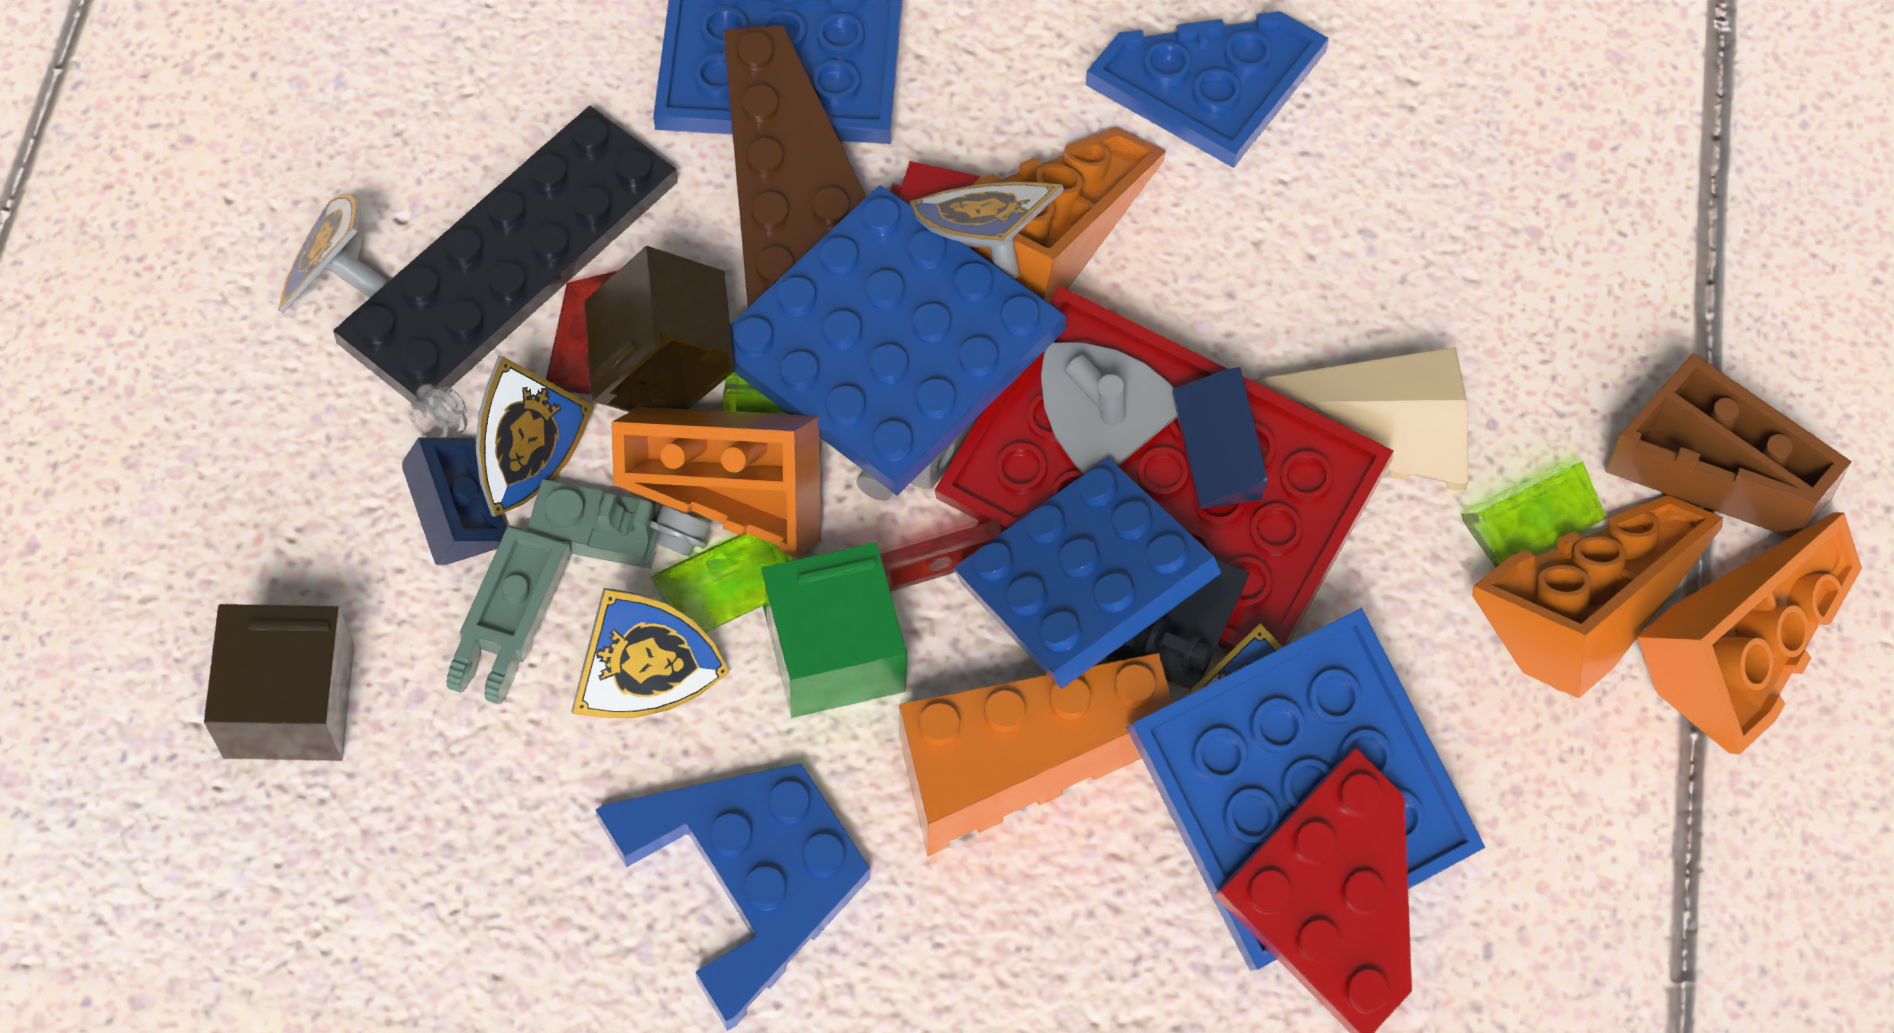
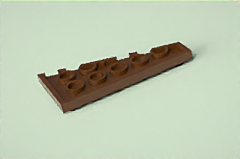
M783 25L724 30L748 308L866 198V194Z

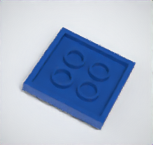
M1108 457L953 567L959 581L1060 689L1067 686L1221 574L1214 556Z

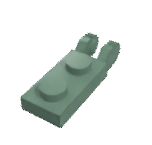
M509 525L460 630L461 641L447 674L446 687L460 693L467 689L477 668L480 651L484 650L497 654L492 671L486 679L484 699L499 705L502 704L503 700L505 701V697L508 695V691L516 676L518 661L524 662L571 555L569 543Z

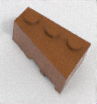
M1692 353L1620 433L1605 472L1775 533L1792 537L1809 527L1833 499L1852 461Z

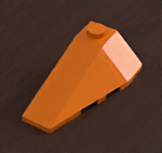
M1831 513L1679 601L1637 636L1657 694L1729 754H1741L1777 720L1786 704L1780 696L1782 689L1792 673L1803 674L1811 660V656L1806 651L1807 645L1819 625L1831 624L1862 569L1845 513Z

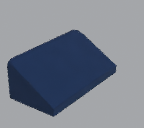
M1240 367L1225 369L1173 389L1172 396L1198 508L1205 509L1262 500L1267 486V475Z
M418 437L403 460L402 470L434 563L436 565L452 564L498 549L507 528L502 514L496 517L491 516L479 480L475 438Z

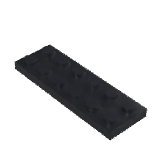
M589 105L333 330L336 344L424 413L678 183L676 168Z

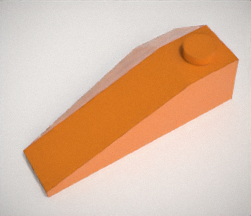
M1115 126L1066 145L1062 156L1045 163H1041L1036 158L1020 163L1018 173L1000 179L995 174H991L978 179L973 185L1001 182H1038L1063 185L1064 190L1013 237L1020 275L1014 280L1047 303H1049L1059 285L1069 289L1164 161L1166 151ZM969 247L992 263L990 248Z
M1666 495L1609 517L1608 528L1583 538L1573 531L1558 537L1556 549L1538 556L1533 555L1529 550L1509 556L1473 585L1472 596L1522 673L1579 699L1617 665L1637 639V636L1641 634L1722 529L1723 517Z

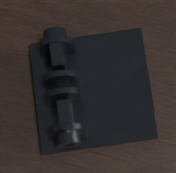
M1215 559L1221 572L1220 575L1109 655L1120 660L1159 653L1166 680L1191 690L1205 676L1250 573Z

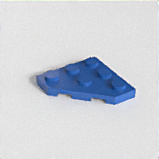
M1280 11L1256 14L1255 22L1225 26L1223 19L1176 25L1175 32L1144 36L1142 30L1121 32L1116 35L1086 72L1085 85L1234 168L1327 51L1329 38Z

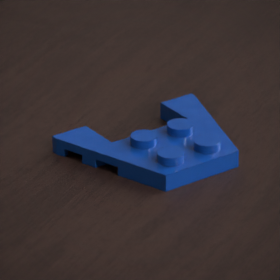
M801 763L609 803L595 809L599 824L626 867L631 866L677 839L689 835L752 934L753 939L695 971L697 983L727 1031L740 1023L747 1015V1008L766 987L770 989L786 972V965L810 939L815 940L870 880V867Z

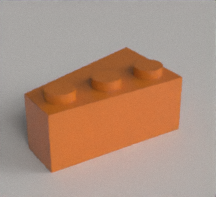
M639 407L611 422L613 485L685 514L690 511L724 524L723 529L740 536L747 533L779 546L778 551L798 558L821 541L820 438L817 425L819 416Z

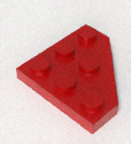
M1355 748L1348 751L1213 895L1350 1033H1375L1412 992L1405 799L1399 790Z

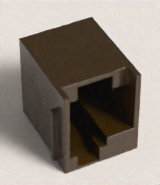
M646 245L584 301L590 370L588 377L591 383L592 402L626 412H631L639 407L690 409L735 371L725 271Z
M218 604L204 724L223 759L343 761L354 643L339 606Z

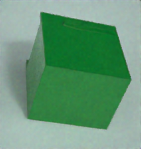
M876 542L761 567L766 591V605H763V610L791 718L905 692L907 651Z

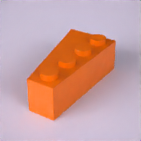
M1159 653L1093 666L1062 689L1048 675L899 704V740L927 857L948 848L950 841L969 832L977 830L979 834L1002 823L1004 816L1037 802L1040 806L1062 796V790L1089 777L1096 780L1142 759L1126 726L1173 703Z

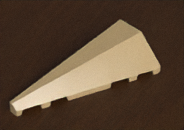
M1456 347L1252 379V381L1394 450L1393 460L1387 469L1390 471L1391 478L1408 481L1414 475L1447 482V489L1456 491L1466 490L1468 485L1467 397Z

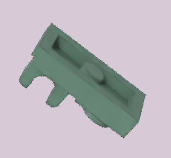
M542 479L527 531L569 543L571 554L652 569L658 544L654 542L659 530L651 528L649 524L650 521L656 522L661 507L658 502Z

